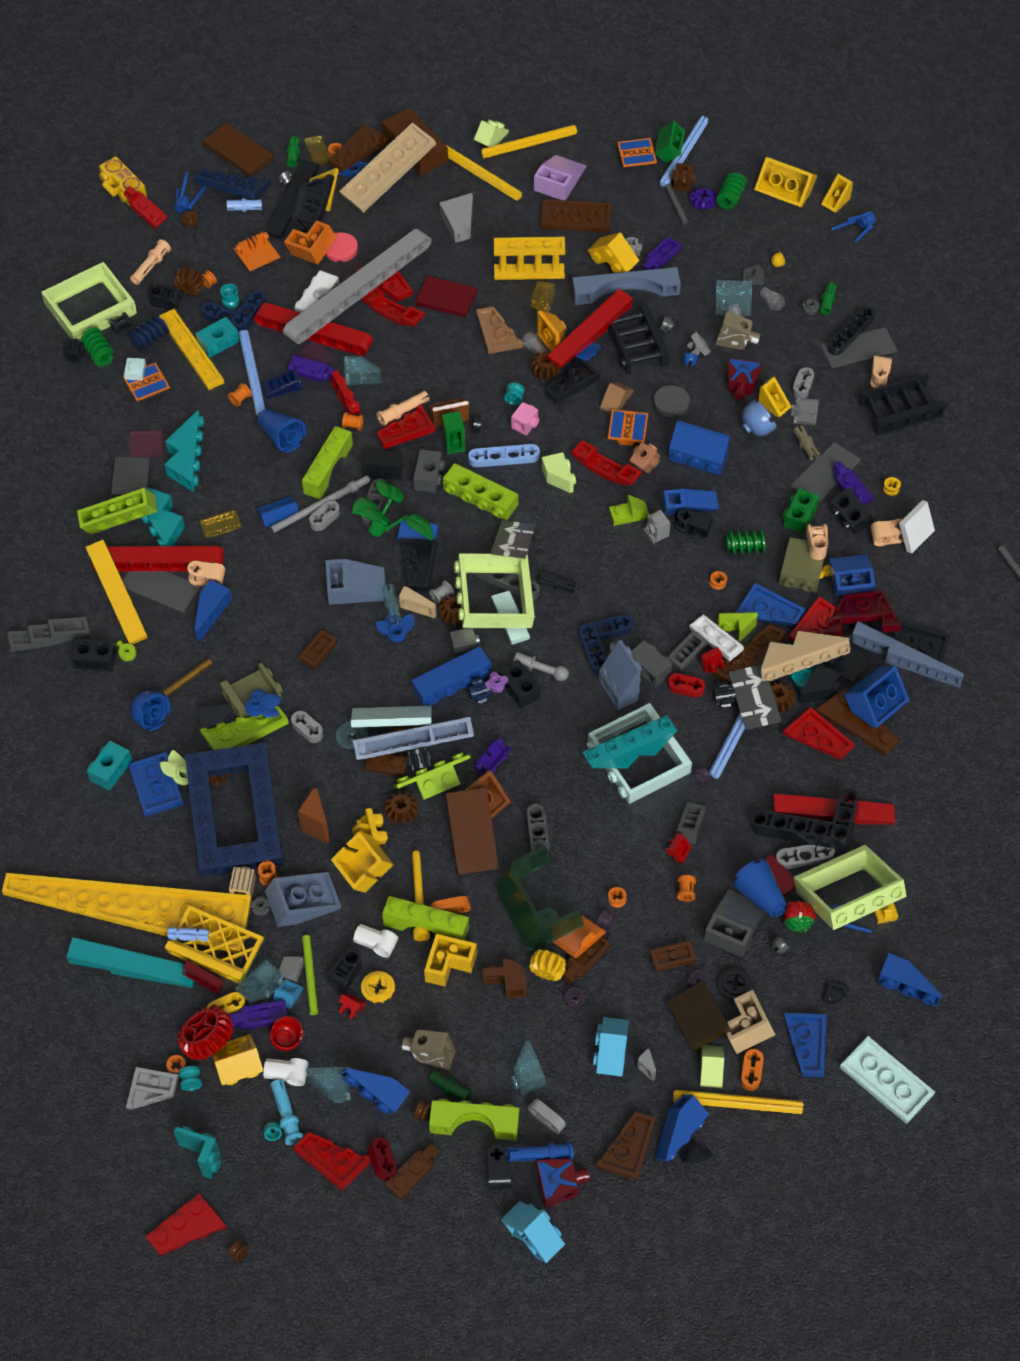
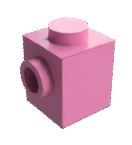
M524 402L521 403L511 416V428L526 436L539 423L538 409Z

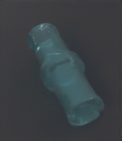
M389 584L390 591H388V587L385 585L382 589L385 597L384 606L387 608L389 621L395 622V615L398 622L401 620L398 607L400 602L396 597L395 586Z

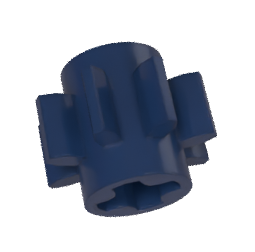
M480 678L471 680L472 685L468 686V693L472 701L476 700L478 703L488 701L487 696L491 695V690L485 686L487 681L483 682Z

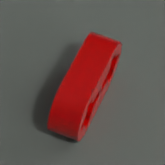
M675 673L668 679V689L676 694L698 698L704 694L705 683L700 678ZM676 681H679L678 686L674 685ZM695 685L699 686L697 690L693 689Z

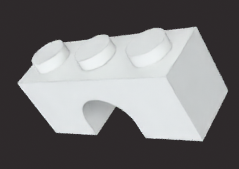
M319 271L312 278L308 289L304 290L300 301L296 302L294 310L299 313L305 311L339 285V277Z

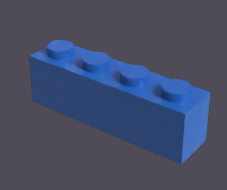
M479 646L413 679L412 691L422 706L434 705L440 699L452 696L456 691L471 686V680L477 678L486 679L492 673V663Z

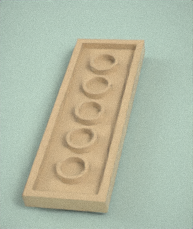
M411 123L339 191L340 194L364 213L436 145L435 140L414 123Z

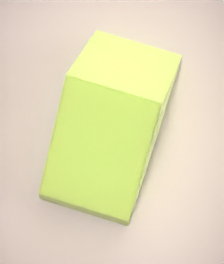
M704 1045L701 1047L700 1087L722 1088L724 1068L723 1046Z

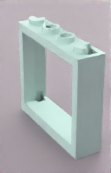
M649 703L588 733L587 747L590 749L644 721L650 723L660 717ZM674 736L663 747L677 767L633 789H630L617 768H605L610 782L615 783L618 787V793L621 798H625L630 804L691 773L692 762Z

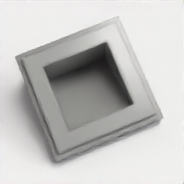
M284 957L277 976L297 982L304 965L303 958Z
M647 1049L638 1058L637 1068L653 1081L656 1076V1068L650 1050Z

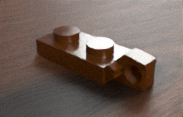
M601 936L577 958L572 956L566 965L568 970L564 973L563 980L570 985L577 976L582 978L610 949L611 943Z
M431 1144L424 1152L421 1150L417 1153L415 1152L385 1183V1187L398 1199L403 1200L432 1170V1166L435 1164L432 1160L438 1155V1149Z

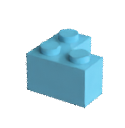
M603 1017V1023L598 1024L595 1045H599V1053H594L593 1065L597 1066L598 1074L623 1076L629 1020Z
M519 1201L501 1219L511 1235L524 1241L533 1256L545 1263L565 1245L560 1237L562 1235L561 1232L549 1222L550 1216L543 1209L538 1210L532 1204L527 1205Z

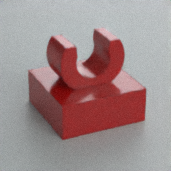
M718 647L701 655L702 669L706 673L710 671L716 673V668L719 666L722 669L725 668L722 651Z
M676 834L674 839H669L670 847L664 848L667 855L673 856L676 862L684 863L692 846L683 834Z
M350 993L342 994L338 1002L344 1005L340 1007L339 1013L343 1014L349 1008L351 1010L349 1018L353 1019L356 1017L357 1011L364 1010L367 1002Z

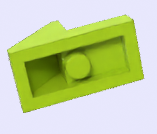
M627 495V503L609 507V514L614 526L648 519L649 512L645 501L631 495Z
M719 613L717 625L724 631L737 630L738 642H740L756 627L758 613Z

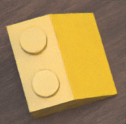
M251 1034L227 1041V1046H223L221 1051H217L213 1057L222 1086L225 1084L233 1085L240 1079L246 1077L253 1078L259 1075L260 1072H263L258 1051Z

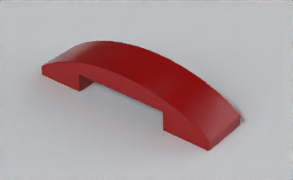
M378 288L373 289L361 298L372 310L400 325L415 326L425 316L424 312L413 306L406 308L386 298L384 292Z
M583 440L571 451V454L589 470L617 484L631 486L642 474V471L629 464L622 466L597 453L595 446Z

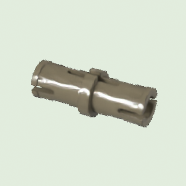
M799 425L801 430H799L798 426L794 428L793 433L799 440V446L805 450L810 460L817 459L820 453L813 444V438L807 434L803 425Z

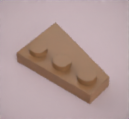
M494 306L476 309V315L488 354L523 348V342L515 336V332L511 328L509 329L505 324V320Z

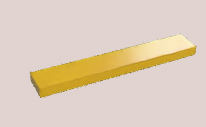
M172 309L159 315L170 330L169 335L208 391L224 384L223 377L176 310Z
M104 540L87 546V552L129 644L133 645L148 638Z

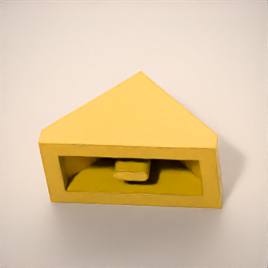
M838 174L821 205L835 213L838 212L850 200L853 182Z
M775 377L770 378L760 387L758 402L776 417H781L791 408Z

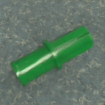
M295 136L289 139V147L286 149L288 154L286 163L289 167L297 165V157L300 153L299 138Z
M829 282L826 285L825 292L821 297L820 312L824 315L831 313L832 304L836 299L835 292L837 286L833 282Z

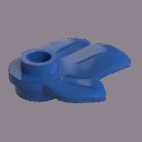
M390 610L385 621L376 622V627L381 634L387 635L392 642H401L406 638L407 632L413 628L414 617L413 614H408L402 618L395 611Z
M262 689L255 690L250 694L249 700L245 702L246 713L254 717L259 715L268 718L279 716L275 707L280 704L281 698L276 694H266Z

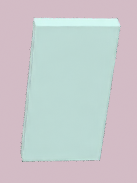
M431 706L352 708L351 727L430 725L432 709Z
M869 1036L862 1041L839 1067L906 1124L935 1094L934 1090Z

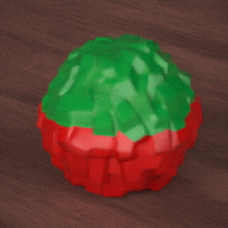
M802 901L789 902L783 915V922L789 930L802 933L806 932L814 924L816 914L810 903Z

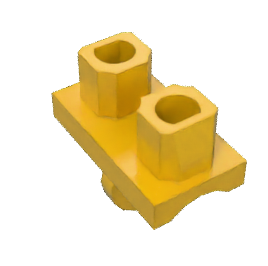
M372 808L365 809L366 814L360 820H357V825L352 828L353 835L360 831L371 835L378 845L385 844L388 839L387 832L377 831L376 828L383 825L382 814L373 813Z

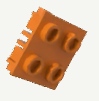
M260 232L255 237L251 236V240L247 238L242 242H238L235 248H233L249 271L280 258V255L268 241L269 236L267 232Z

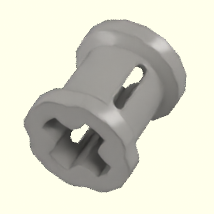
M443 581L442 585L435 590L431 589L429 591L431 599L437 605H440L441 599H445L447 595L453 596L455 594L452 586L447 581Z

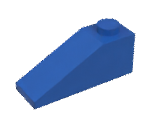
M213 580L204 585L200 591L194 628L196 640L198 641L204 637L232 600L230 589Z

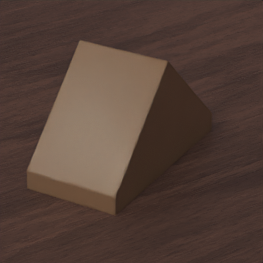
M619 382L609 383L600 409L610 414L612 409L621 410L634 392V389Z

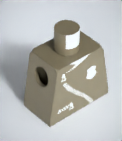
M727 310L715 345L743 350L747 341L757 344L760 334L751 331L753 324L751 320Z
M417 1030L414 1038L404 1037L402 1042V1049L412 1051L417 1062L450 1070L456 1050L448 1033Z

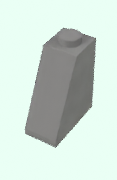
M472 193L440 202V216L454 242L457 243L470 239L473 216Z

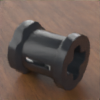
M123 312L121 316L115 319L111 318L108 320L115 334L127 326H132L126 312Z

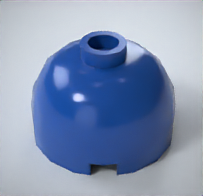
M153 690L140 692L131 704L130 713L132 719L143 729L149 731L159 729L165 723L162 720L166 715L169 716L170 713L168 697Z

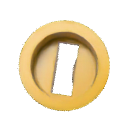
M781 252L772 256L773 266L781 267L785 265V259Z

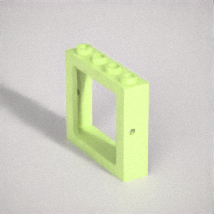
M104 262L41 292L44 304L70 339L81 341L84 332L90 328L97 327L102 331L110 327L108 320L121 316L123 312H126L129 317L137 314L134 300ZM98 283H103L118 304L72 325L57 304Z
M459 554L458 561L454 562V572L458 573V577H456V588H459L457 604H461L458 617L459 620H462L463 628H532L535 616L528 555H526V559L493 554ZM466 574H518L523 614L470 613Z
M866 845L794 877L797 894L805 902L810 903L813 910L833 930L907 897L904 880ZM860 870H865L882 886L833 910L814 893V891Z

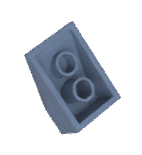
M329 872L274 878L265 890L278 927L296 925L342 908Z

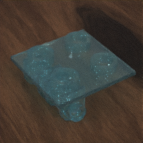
M717 280L716 315H725L728 310L740 316H751L752 281Z

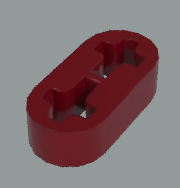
M378 1137L368 1145V1153L376 1176L381 1180H388L397 1170L396 1163L388 1141Z

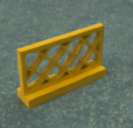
M188 905L177 929L184 928L185 924L187 925L186 928L203 926L206 929L205 924L214 921L218 923L220 930L209 933L208 943L210 949L205 951L197 949L196 943L200 942L199 939L186 943L168 940L165 946L166 951L175 957L185 961L188 960L203 969L244 985L247 979L246 974L264 937ZM191 912L199 915L201 922L190 926L188 918ZM235 930L238 938L227 942L224 932ZM222 934L224 943L213 947L210 938ZM250 937L257 940L254 947L245 950L242 940ZM240 942L243 951L231 955L229 945ZM226 947L229 957L221 960L216 958L214 951ZM245 955L247 962L244 968L241 969L235 966L233 959Z

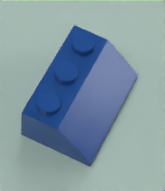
M677 420L669 447L668 459L691 466L692 468L721 475L728 460L730 436Z
M896 665L877 667L844 694L851 712L873 728L879 727L909 701Z

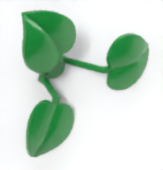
M378 480L375 484L377 491L381 495L388 497L382 513L377 509L376 504L367 498H358L353 505L352 514H358L373 520L368 530L375 537H381L385 530L389 532L392 527L405 520L406 524L431 541L434 539L430 523L417 514L405 515L389 525V519L385 516V513L392 500L401 503L404 499L402 491L394 484L384 480Z

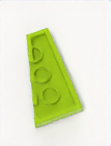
M277 706L275 709L278 711L279 716L271 718L262 715L248 718L239 717L236 718L235 722L228 724L222 722L216 724L217 727L207 729V727L202 728L200 732L210 748L218 750L248 745L289 724L283 711Z

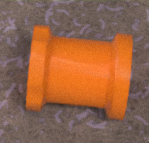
M240 383L238 388L227 396L234 406L239 407L245 398L252 396V392L247 385Z
M345 412L342 428L350 427L361 431L364 415L356 416Z
M270 861L259 864L258 874L260 883L268 887L274 878H278L275 864Z
M691 875L679 876L678 883L680 885L677 899L684 902L695 900V877Z

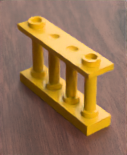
M565 237L494 238V256H499V264H494V280L565 279L564 263H559V255H565ZM535 255V264H524V256ZM542 255H552V263L542 264ZM506 256H517V264H507Z

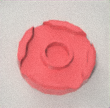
M334 233L337 239L325 256L333 262H347L353 259L358 252L357 240L348 233Z

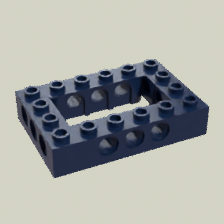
M266 742L185 754L201 877L232 873L234 867L246 866L251 869H258L259 864L266 861L273 862L275 866L283 865ZM244 771H249L258 841L218 847L215 832L216 824L213 816L214 808L210 793L211 786L208 776L222 777L224 774H242Z

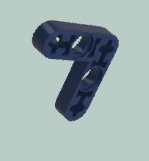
M260 290L253 291L237 312L213 302H206L201 306L202 316L215 323L221 320L220 317L222 315H228L227 319L238 332L246 330L253 322L254 316L261 304L266 303L265 293ZM247 309L253 310L252 313H245L244 311Z
M619 615L587 623L580 627L579 639L590 669L594 674L599 675L601 668L596 665V659L599 658L600 665H603L607 659L601 640L630 633L633 630V619L629 615ZM603 626H609L611 627V631L603 632L601 628ZM586 631H588V633L591 634V640L589 641L588 636L585 633ZM596 646L599 650L597 652H590L588 648Z

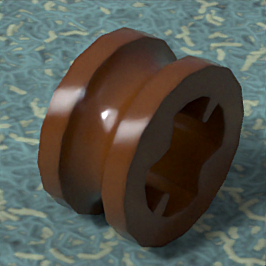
M421 1100L415 1109L413 1117L416 1119L419 1117L422 1122H425L431 1112L432 1104H425V1101Z
M239 1239L231 1246L227 1256L229 1258L233 1257L234 1262L238 1263L247 1254L249 1246L243 1245V1241Z

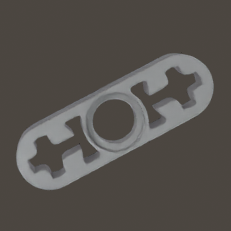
M810 844L784 848L777 852L776 859L786 869L818 865L832 860L835 849ZM822 850L829 852L828 855L825 856V854L822 853ZM801 852H808L811 858L804 860L799 854ZM782 856H785L786 859H789L788 862H785V860L782 859Z

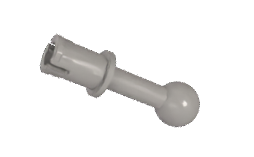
M518 652L516 653L514 662L520 660L523 666L526 665L530 671L534 668L552 674L558 681H564L569 676V671L564 666L555 668L535 661V656L529 657Z

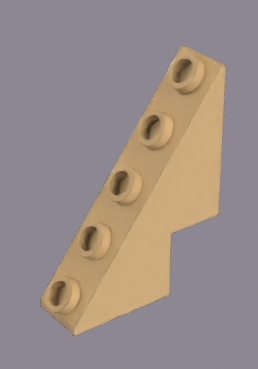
M798 631L793 645L770 642L761 667L762 681H772L850 653V639Z

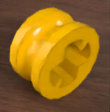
M895 477L887 478L884 481V493L889 496L897 495L901 487L900 480Z

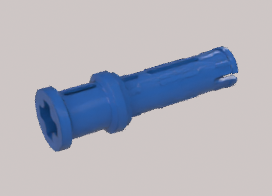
M551 1142L545 1146L507 1147L505 1156L507 1162L550 1159L573 1160L574 1150L571 1142L556 1145Z

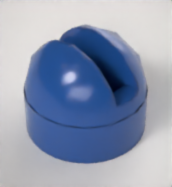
M684 353L683 363L688 366V363H691L690 367H693L697 363L698 355Z

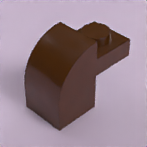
M503 959V967L491 965L487 968H482L483 985L504 983L506 999L527 997L526 975L524 969L517 962Z

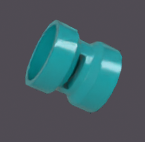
M230 283L223 285L220 289L222 305L229 309L237 307L239 305L237 287Z

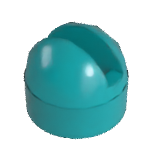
M272 1121L264 1126V1137L267 1140L276 1141L281 1137V1127L277 1122Z

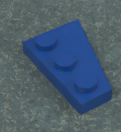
M755 583L736 613L757 612V620L796 627L805 613V608Z
M784 1013L802 1076L824 1077L827 1014Z

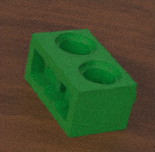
M799 488L796 495L792 494L790 498L789 509L785 508L782 516V519H785L783 527L805 535L807 524H810L818 508L820 496Z

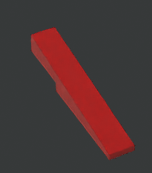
M619 288L547 355V359L559 368H562L603 335L611 323L628 311L632 306L633 298Z
M774 794L772 801L773 812L833 822L839 799ZM859 801V811L855 824H895L894 804Z

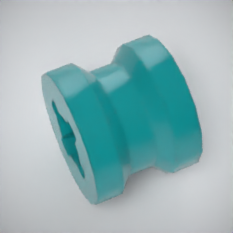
M509 383L504 400L510 405H519L522 402L524 387L519 383Z
M187 1066L178 1071L179 1077L182 1079L180 1083L181 1090L193 1091L202 1086V1081L199 1079V1067Z

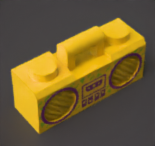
M116 156L99 166V176L103 181L102 186L113 197L119 195L121 201L126 202L130 206L129 199L123 195L129 186L147 197L145 185Z

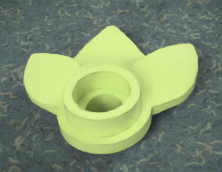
M172 750L167 762H160L161 770L165 775L172 777L176 783L188 785L186 761L176 751Z

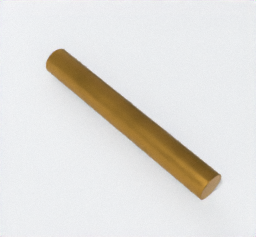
M209 658L163 690L162 694L167 697L213 665L212 661Z

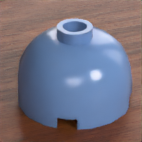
M756 399L744 408L742 412L744 424L742 427L748 434L751 432L755 436H766L777 428L774 421L772 423L769 421L771 415L760 402H756Z

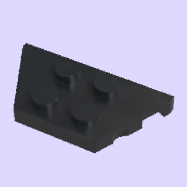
M328 174L323 179L317 178L311 182L300 184L291 219L299 225L302 231L308 233L316 221L322 222L335 176Z

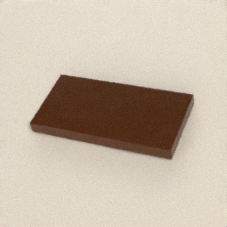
M228 123L223 124L202 140L205 147L247 176H253L274 160V155Z
M543 199L540 229L609 233L611 203Z
M487 788L446 793L458 875L499 869Z

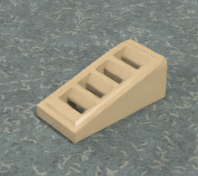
M406 586L403 587L399 595L400 608L436 618L435 603Z

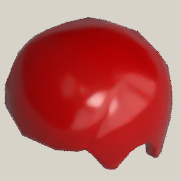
M284 1016L274 1022L269 1038L272 1045L278 1050L291 1051L300 1044L303 1028L301 1023L294 1017Z

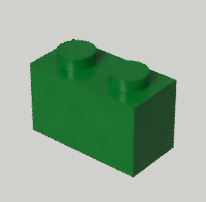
M675 121L659 129L654 154L665 163L681 155L685 130Z
M460 411L442 414L443 439L447 454L464 452L465 428Z

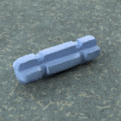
M169 927L167 937L170 940H177L179 938L180 940L197 941V939L199 941H208L209 931L208 929H177V927Z

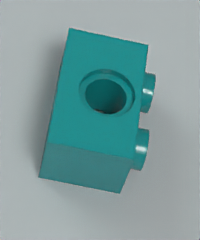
M227 317L196 333L197 342L209 358L239 342L238 330Z
M109 741L106 746L101 748L95 761L89 764L87 768L89 780L110 791L127 769L128 764L132 762L130 751Z

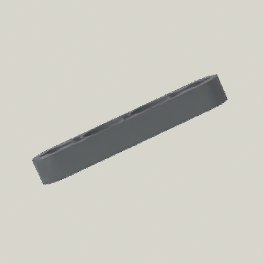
M473 573L476 577L521 597L520 586H511L509 584L512 580L519 582L518 574L501 573L503 576L496 579L493 577L494 573ZM530 580L531 590L534 589L532 591V598L536 600L540 595V586L535 581Z

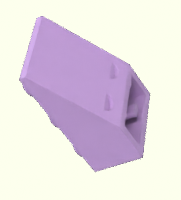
M555 155L544 162L534 175V191L560 200H566L586 169V165Z

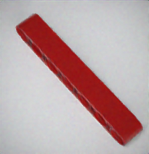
M262 303L254 316V321L260 326L283 332L286 324L300 313L270 303ZM329 322L306 339L358 356H365L373 343V338L368 333Z
M218 546L107 547L118 572H188L187 566L193 561L219 563L223 565L224 549Z

